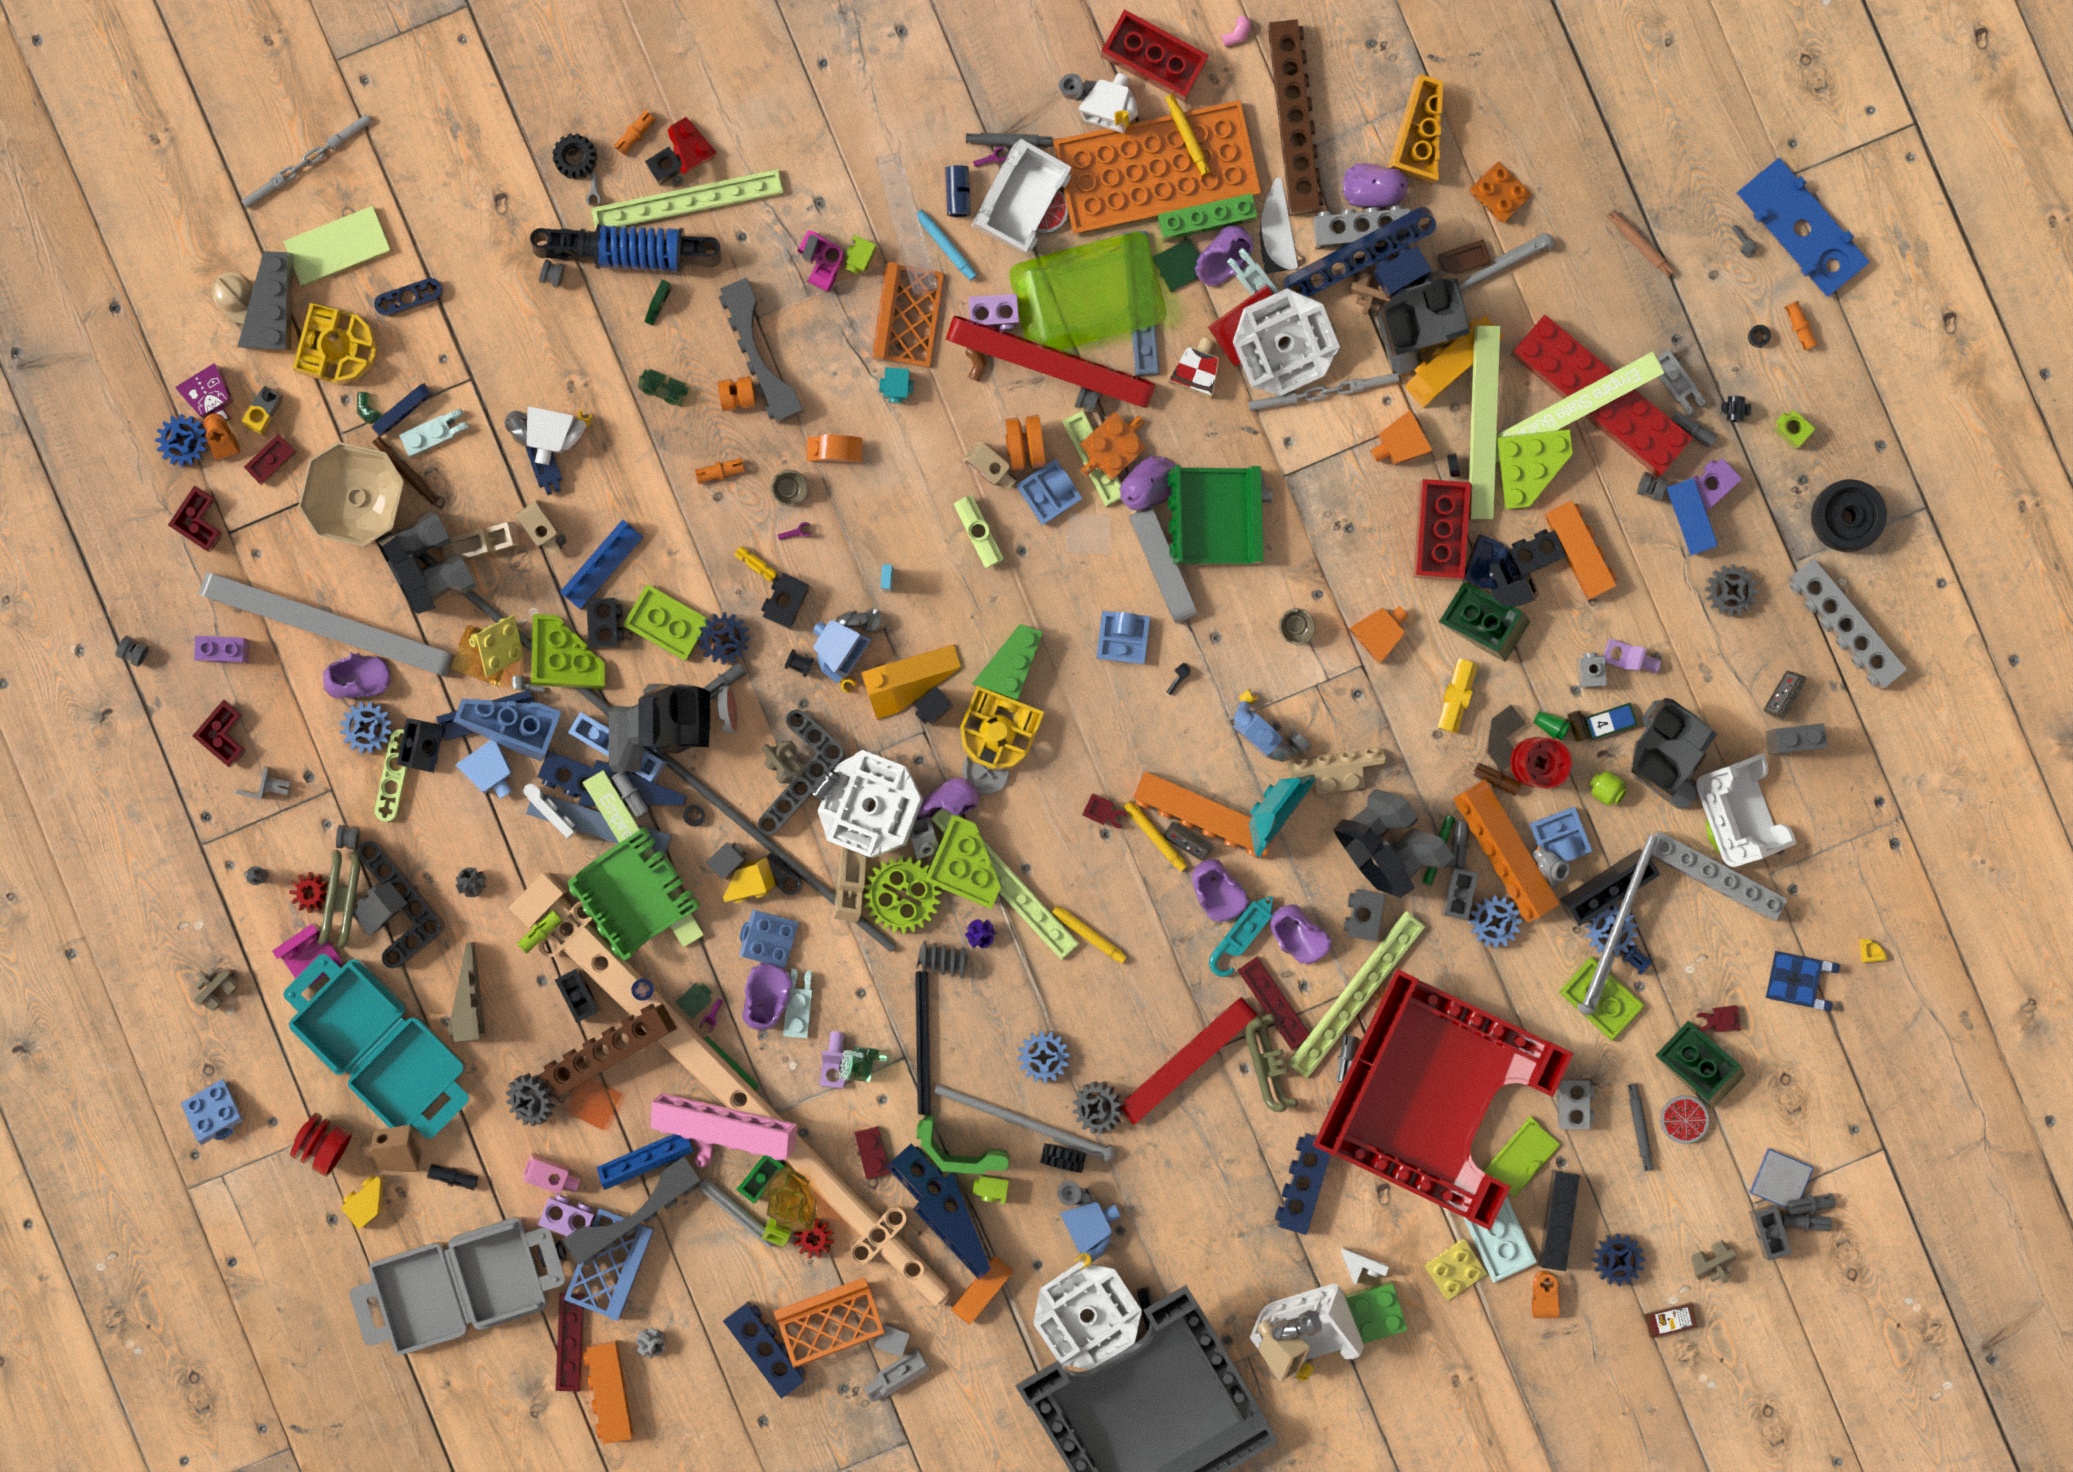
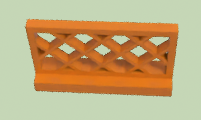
M888 262L885 265L871 359L930 367L944 276L943 272L903 266L893 262ZM901 271L911 273L916 281L905 288L900 281ZM916 274H921L923 276L918 278ZM926 276L937 277L936 288L928 292L921 280ZM918 283L926 295L915 302L907 290ZM898 286L902 289L900 293H898ZM933 292H935V297H934V299H933V297L931 296V294H932ZM904 293L912 305L901 311L896 305V299ZM928 297L933 304V310L925 316L917 304ZM914 307L922 319L911 325L904 316V313ZM895 310L898 312L896 317H894ZM932 315L930 323L927 318ZM901 317L908 326V329L897 335L892 328L893 321ZM925 321L930 328L929 335L921 339L914 330V327ZM908 331H911L918 340V343L910 349L900 339ZM892 333L895 338L890 341ZM926 339H928L927 346L924 343ZM896 340L905 351L898 357L888 355L890 344ZM921 344L926 351L925 361L916 360L910 351ZM907 354L910 359L902 357Z
M865 1277L774 1311L793 1368L885 1335L870 1285ZM867 1296L869 1305L865 1313L855 1309L854 1305L857 1299ZM838 1306L848 1309L842 1321L831 1317L834 1308ZM852 1311L863 1316L858 1328L846 1323ZM817 1314L825 1317L819 1330L808 1325L812 1316ZM867 1318L876 1322L877 1331L868 1334L861 1330ZM829 1320L840 1324L834 1337L823 1332ZM797 1323L802 1328L797 1338L788 1335L785 1326ZM844 1326L855 1331L852 1340L847 1342L838 1339ZM806 1328L817 1333L812 1345L801 1341ZM821 1335L833 1340L829 1349L822 1351L816 1348ZM798 1344L810 1348L805 1358L796 1360L794 1352Z

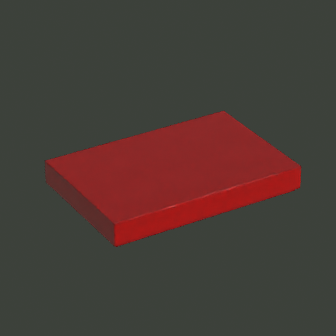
M1267 285L1207 327L1234 367L1241 363L1234 347L1233 339L1243 309L1272 296L1273 293Z

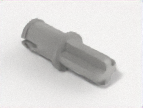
M625 772L615 774L611 779L623 795L621 797L622 800H626L636 817L644 815L648 808L637 792L639 790L638 787L635 788Z

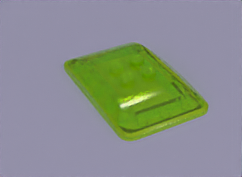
M1139 231L1102 239L1015 264L1009 272L1013 294H1017L1018 313L1025 339L1060 351L1162 323L1167 316V309L1149 241L1146 235Z

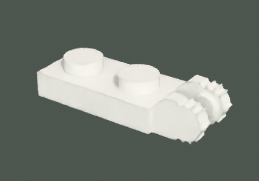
M531 783L525 785L523 790L525 796L567 839H571L577 833L573 829L575 824L566 815L562 818L556 812L558 806L551 799L548 798L546 801L543 799V791L538 786Z

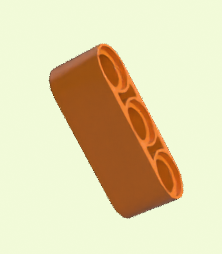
M995 1255L988 1262L991 1268L988 1273L980 1280L975 1278L951 1308V1311L968 1325L975 1320L1014 1271Z

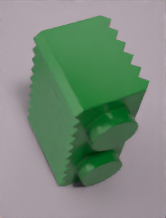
M763 1155L736 1190L752 1203H757L758 1199L763 1196L767 1188L770 1187V1184L773 1183V1180L786 1167L785 1163L782 1160H775L770 1156Z

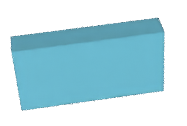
M891 564L882 565L881 589L883 592H892L894 568Z

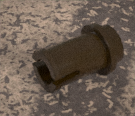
M1581 710L1567 714V722L1571 723L1575 741L1579 742L1590 738L1591 736L1583 718L1585 714H1582Z

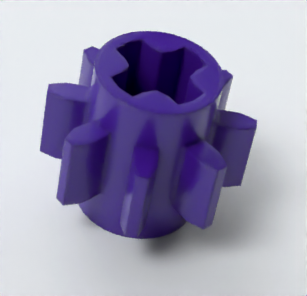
M977 919L968 925V932L965 933V936L972 948L978 945L983 949L993 943L994 935L997 932L988 919L985 922Z

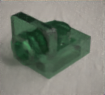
M695 982L675 1003L693 1020L714 1000L710 996L713 992L706 984L702 983L699 985Z

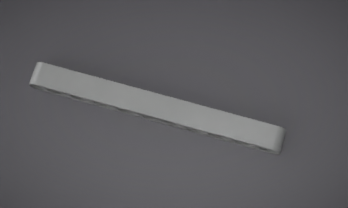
M208 572L205 574L198 594L444 677L448 676L455 655Z

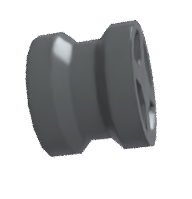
M546 259L540 272L539 282L544 284L546 282L552 283L553 287L558 288L564 276L565 265H555Z
M1081 387L1074 407L1078 409L1085 408L1089 413L1093 414L1100 393Z
M339 825L336 834V848L349 847L351 850H357L360 828L357 826L347 828L345 825Z

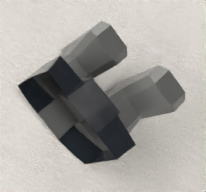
M1440 269L1430 272V274L1422 276L1416 282L1417 286L1400 290L1379 310L1380 314L1377 319L1391 370L1398 374L1414 371L1423 362L1421 352L1447 345L1450 339L1470 334L1458 279L1453 273H1446Z
M431 510L419 515L416 525L396 533L388 532L375 540L408 603L417 614L436 608L433 601L449 590L467 593L477 587L465 562L456 554L424 568L420 567L416 558L431 548H441L451 543L450 537L438 515Z
M648 684L644 689V695L638 699V704L634 706H613L609 711V766L612 771L639 772L644 748L655 750V753H680L692 747H709L710 691L689 684Z
M1664 698L1663 700L1652 701L1650 707L1641 717L1642 726L1646 730L1635 742L1631 773L1634 774L1636 780L1676 809L1687 808L1698 794L1697 782L1691 777L1705 759V751L1715 739L1717 733L1673 699Z
M1375 789L1368 796L1367 807L1351 820L1342 819L1333 829L1350 858L1368 881L1377 890L1399 898L1415 889L1411 878L1422 866L1446 869L1455 861L1454 855L1440 837L1414 828L1407 832L1400 840L1390 845L1383 838L1384 835L1391 828H1410L1418 821V816L1402 796Z

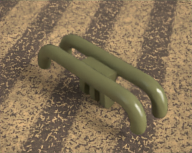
M333 850L331 852L332 866L322 927L317 943L325 945L328 942L334 911L344 913L340 936L336 946L344 948L348 943L361 859L358 853L351 854L348 888L338 887L342 854L339 850Z
M1267 1014L1261 1019L1255 1018L1248 1023L1245 1031L1246 1040L1266 1106L1274 1112H1284L1286 1107L1295 1108L1299 1102L1296 1098H1288L1284 1092L1280 1075L1288 1073L1289 1069L1288 1067L1280 1068L1281 1064L1287 1063L1285 1058L1278 1059L1277 1057L1284 1054L1283 1049L1274 1051L1272 1049L1267 1026L1275 1021V1017L1273 1014ZM1256 1028H1258V1035L1263 1049L1262 1054H1260L1255 1036ZM1268 1077L1271 1078L1275 1095L1280 1103H1277L1272 1097Z

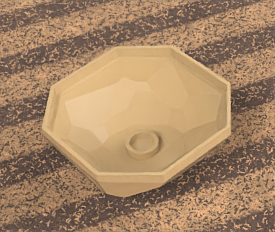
M337 442L309 460L298 508L316 536L366 547L394 529L404 480L386 452Z

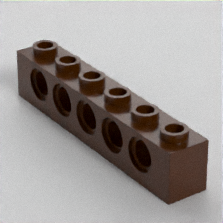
M653 1003L640 1010L642 1015L635 1018L634 1015H631L622 1020L621 1024L623 1026L615 1029L612 1026L601 1033L603 1038L596 1041L593 1037L582 1044L584 1049L577 1052L574 1048L562 1055L563 1061L557 1063L554 1060L543 1066L545 1071L538 1076L540 1081L546 1080V1088H552L549 1094L555 1096V1099L676 1030L677 1027L664 1004L662 1003L656 1007ZM642 1022L648 1025V1033L642 1029ZM623 1033L629 1038L628 1044L622 1039ZM603 1045L608 1047L609 1055L604 1053ZM584 1056H586V1057L589 1059V1061H590V1065H589V1066H587V1065L584 1063V1061H583V1057H584ZM564 1067L570 1071V1077L565 1075Z

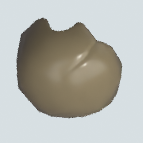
M792 469L783 470L772 479L771 493L773 498L781 505L794 506L806 498L808 484L805 477L798 471Z
M1289 609L1280 618L1279 631L1284 640L1300 646L1309 642L1315 634L1316 624L1314 618L1304 609Z

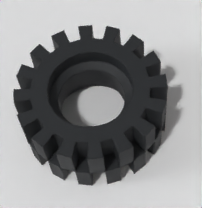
M567 134L568 136L565 138L562 136L560 138L561 141L555 143L556 147L552 151V158L556 168L569 179L570 177L574 180L578 179V177L585 178L586 174H591L593 167H596L597 154L595 147L587 137L580 134ZM571 148H579L584 153V159L578 165H571L566 161V153Z
M1044 1143L1040 1163L1067 1171L1082 1173L1087 1153Z

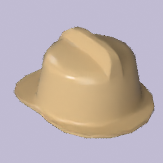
M223 273L216 278L212 285V298L230 319L236 323L244 324L253 286L238 273Z

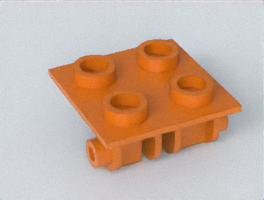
M1499 161L1470 188L1471 196H1474L1480 203L1483 201L1482 206L1487 205L1489 207L1487 211L1492 210L1491 213L1497 218V221H1501L1503 224L1532 195Z

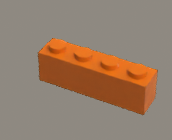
M1571 500L1543 515L1551 532L1555 530L1566 555L1565 558L1587 601L1616 586L1614 582L1617 580L1616 575L1611 567L1607 568L1603 561L1606 559L1601 547H1596L1592 540L1595 537L1589 525L1585 526L1581 518L1584 516L1577 503L1574 504Z
M618 1340L589 1345L586 1348L587 1351L584 1352L585 1366H590L591 1376H588V1385L590 1390H594L595 1400H592V1409L594 1414H598L599 1424H596L598 1439L602 1438L603 1444L632 1439L634 1432Z

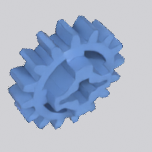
M359 702L358 709L351 705L352 712L343 713L347 720L340 721V724L345 726V729L341 730L340 734L347 735L343 742H351L350 749L355 750L359 747V753L363 754L366 748L371 754L374 753V747L382 750L381 743H389L386 735L393 733V731L388 730V726L392 725L393 721L386 720L390 715L389 712L381 713L383 708L381 705L374 709L373 702H369L367 707L364 702ZM362 712H372L376 716L366 718ZM353 719H354V720H355V727H354V729L351 731V724H352V721H353ZM364 722L367 724H371V726L369 727V733L364 731L361 732L364 728ZM382 724V731L379 736L377 734L378 727ZM366 737L370 743L362 744L357 740Z
M1492 896L1491 902L1484 897V904L1476 903L1475 906L1478 910L1470 911V914L1474 916V920L1468 921V924H1472L1475 927L1470 932L1478 933L1476 941L1479 942L1484 939V946L1488 947L1490 942L1493 943L1494 948H1498L1499 942L1503 946H1507L1506 939L1514 941L1513 932H1520V929L1516 927V924L1522 923V920L1516 919V915L1520 912L1519 910H1512L1513 902L1508 905L1505 904V897H1502L1500 902L1497 900V896ZM1493 905L1500 906L1504 908L1507 912H1496V909ZM1485 910L1486 916L1484 921L1479 924L1480 915ZM1493 915L1495 918L1505 917L1500 922H1498V928H1496L1495 926H1486L1487 924H1489V922L1492 921ZM1511 920L1510 928L1506 933L1504 930L1505 925ZM1490 930L1494 932L1497 938L1488 937L1483 932Z
M1613 905L1612 910L1608 908L1590 919L1591 925H1585L1586 929H1590V933L1586 934L1585 938L1592 939L1589 946L1593 947L1596 945V953L1598 954L1605 948V945L1598 938L1608 940L1610 934H1601V932L1608 930L1610 924L1613 927L1615 922L1613 915L1618 914V905ZM1633 915L1626 916L1619 939L1623 933L1627 932L1621 944L1619 939L1613 951L1616 957L1619 956V950L1627 953L1628 949L1626 946H1634L1635 944L1631 938L1638 936L1637 933L1633 932V928H1636L1638 925L1631 924L1630 921L1633 919ZM1602 918L1603 924L1599 929H1596L1598 921Z
M1041 1030L1039 1037L1031 1033L1032 1040L1024 1039L1025 1048H1018L1023 1053V1056L1017 1057V1060L1024 1063L1019 1068L1020 1070H1028L1025 1075L1027 1078L1034 1075V1082H1037L1039 1077L1043 1078L1044 1083H1047V1077H1051L1055 1081V1074L1057 1072L1061 1075L1064 1074L1061 1067L1068 1066L1064 1058L1070 1055L1069 1053H1063L1067 1044L1060 1045L1061 1037L1058 1036L1056 1039H1053V1032L1051 1031L1048 1036H1044L1043 1030ZM1046 1041L1053 1043L1058 1051H1051L1047 1047ZM1038 1042V1048L1036 1049V1051L1034 1053H1028L1029 1048L1034 1043ZM1041 1050H1045V1053L1050 1054V1056L1055 1055V1057L1046 1059L1044 1064L1041 1063L1040 1059L1031 1058L1040 1055ZM1059 1060L1056 1068L1049 1072L1048 1066L1053 1061ZM1028 1062L1036 1063L1040 1067V1073L1033 1070Z

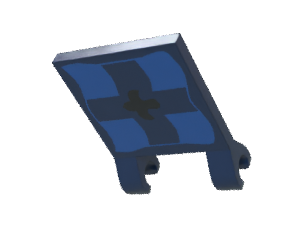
M1775 951L1765 998L1831 1011L1832 1002L1816 999L1821 970L1838 973L1840 965Z

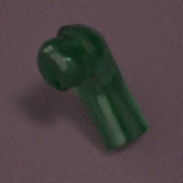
M357 392V414L367 424H373L381 417V414L369 406L368 392Z

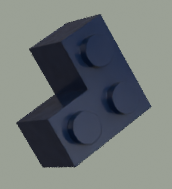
M1407 246L1398 251L1393 260L1390 261L1389 258H1386L1376 264L1377 269H1375L1373 275L1387 298L1403 288L1408 289L1414 286L1422 276L1430 274L1432 270L1418 246L1412 249L1410 246Z

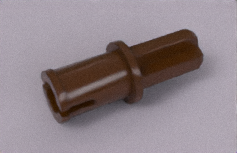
M1478 763L1473 771L1474 776L1482 780L1486 779L1488 783L1492 784V788L1498 787L1513 796L1517 794L1521 786V782L1504 775L1503 771L1500 770L1498 772L1482 763Z

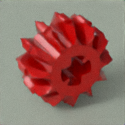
M308 872L307 879L303 874H300L298 877L301 883L297 881H292L291 883L297 888L296 890L289 891L290 895L297 896L291 901L292 904L300 902L298 906L299 911H303L306 906L308 913H313L314 907L317 911H321L322 905L320 902L326 903L324 895H327V890H324V888L328 886L329 882L324 881L320 883L323 878L321 874H318L315 879L313 872ZM313 887L312 892L315 893V896L307 898L308 893L306 889Z
M819 1217L815 1219L814 1225H812L810 1218L806 1219L807 1227L799 1223L798 1228L802 1232L796 1231L793 1236L801 1238V1240L794 1242V1246L803 1245L799 1251L800 1254H803L806 1249L809 1250L807 1255L809 1259L812 1258L813 1251L816 1252L818 1258L822 1257L820 1249L829 1253L830 1249L825 1243L834 1244L833 1239L827 1238V1236L834 1234V1231L828 1230L825 1232L824 1229L827 1228L829 1223L826 1221L822 1227L819 1226ZM810 1232L820 1236L817 1244H814L813 1241H808L807 1237H810Z

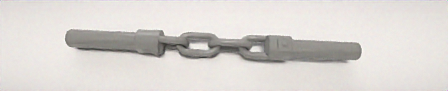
M365 114L340 133L326 139L327 145L324 147H315L303 156L301 163L295 167L288 166L271 177L269 182L241 200L242 203L248 208L277 188L278 190L296 177L297 170L305 165H314L324 157L326 150L329 148L332 150L337 149L345 140L372 121ZM318 150L317 154L321 155L310 162V159L307 157ZM290 170V173H293V175L286 179L283 174Z
M1398 373L1368 379L1359 378L1343 381L1337 387L1326 389L1323 386L1306 389L1304 394L1297 395L1295 391L1281 396L1250 401L1248 406L1250 411L1284 404H1297L1298 399L1305 398L1307 401L1320 400L1325 398L1328 393L1338 392L1341 395L1364 391L1367 388L1398 383L1399 376ZM1350 384L1351 390L1342 391L1344 389L1341 387L1342 385ZM1322 390L1320 393L1323 395L1309 398L1311 394L1308 392Z

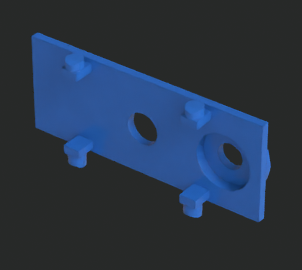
M1778 158L1736 194L1754 213V219L1757 222L1763 223L1802 268L1800 269L1801 273L1805 277L1809 276L1828 298L1869 264L1870 261L1851 241L1854 238L1853 234L1849 230L1844 232L1804 187L1807 183L1802 176L1797 178L1784 162ZM1804 220L1809 223L1811 231L1807 236L1801 237L1795 233L1794 224L1797 221ZM1830 259L1838 261L1839 270L1836 272L1828 271L1826 262Z

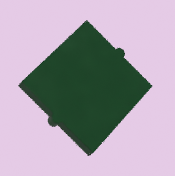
M1190 238L1152 257L1160 271L1159 276L1163 277L1170 292L1198 279L1195 267L1201 253L1196 251Z

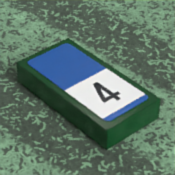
M1631 702L1584 717L1591 740L1638 725Z

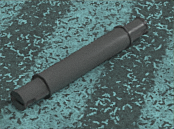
M982 132L981 134L966 133V143L1013 146L1018 140L1023 139L1035 147L1052 146V136Z
M1638 1083L1627 1085L1630 1095L1629 1102L1639 1148V1157H1642L1644 1171L1653 1170L1651 1158L1653 1153L1646 1126L1642 1097L1639 1096Z

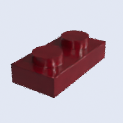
M277 434L244 468L260 485H263L296 451L281 435Z
M876 1126L854 1132L866 1179L890 1174V1171L887 1169L888 1163L879 1127Z

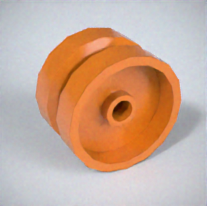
M1039 415L1026 417L1025 432H1022L1021 422L1018 417L1005 419L1007 455L1010 456L1012 471L1025 469L1026 454H1029L1030 464L1033 469L1046 467Z

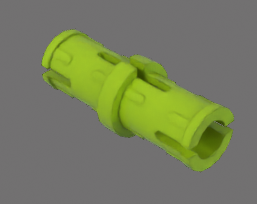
M552 910L537 925L534 924L532 926L533 929L518 941L517 945L528 954L540 941H545L548 938L547 935L562 923L563 920Z

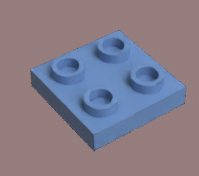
M1056 459L1016 485L1042 526L1082 500L1073 482Z
M1102 611L1096 659L1144 665L1150 616Z
M1575 807L1529 824L1537 847L1541 846L1547 849L1549 852L1558 855L1565 862L1592 852Z
M752 909L749 922L744 923L740 932L742 947L739 956L786 968L799 922Z
M224 1079L219 1080L181 1103L197 1142L201 1145L211 1139L223 1140L228 1138L234 1132L233 1127L244 1121L230 1088Z

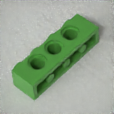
M1251 193L1158 214L1157 220L1162 242L1224 229L1231 225L1238 226L1256 222L1257 213Z

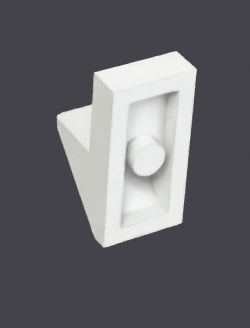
M1341 1248V1255L1355 1285L1362 1268H1366L1365 1273L1376 1278L1379 1277V1274L1386 1276L1389 1269L1386 1264L1346 1248Z

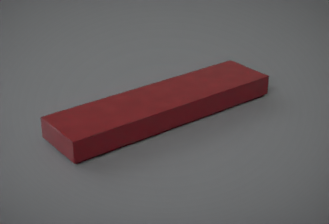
M1256 956L1237 969L1265 1012L1274 1015L1275 1021L1273 1024L1290 1049L1293 1050L1303 1043L1310 1033L1259 958Z
M560 1293L555 1391L580 1392L584 1307L564 1300L566 1293ZM572 1293L571 1295L579 1300L585 1298L584 1293Z

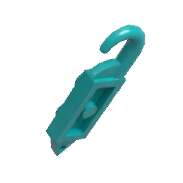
M1273 896L1256 902L1253 900L1211 953L1209 967L1215 975L1227 977L1235 971L1234 968H1230L1227 971L1220 970L1217 966L1218 960L1224 952L1233 956H1239L1246 950L1273 916L1271 915Z

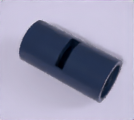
M969 166L945 167L947 216H970Z

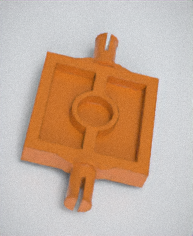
M1113 412L1079 444L1090 460L1080 469L1083 475L1087 477L1097 468L1103 471L1110 480L1114 479L1147 448L1135 432L1145 423L1144 420L1139 421L1142 418L1137 416L1130 424H1127L1116 412Z

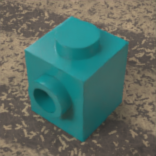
M885 367V376L880 378L879 392L883 393L884 399H888V403L902 404L903 400L908 401V394L913 395L914 380H909L910 370Z

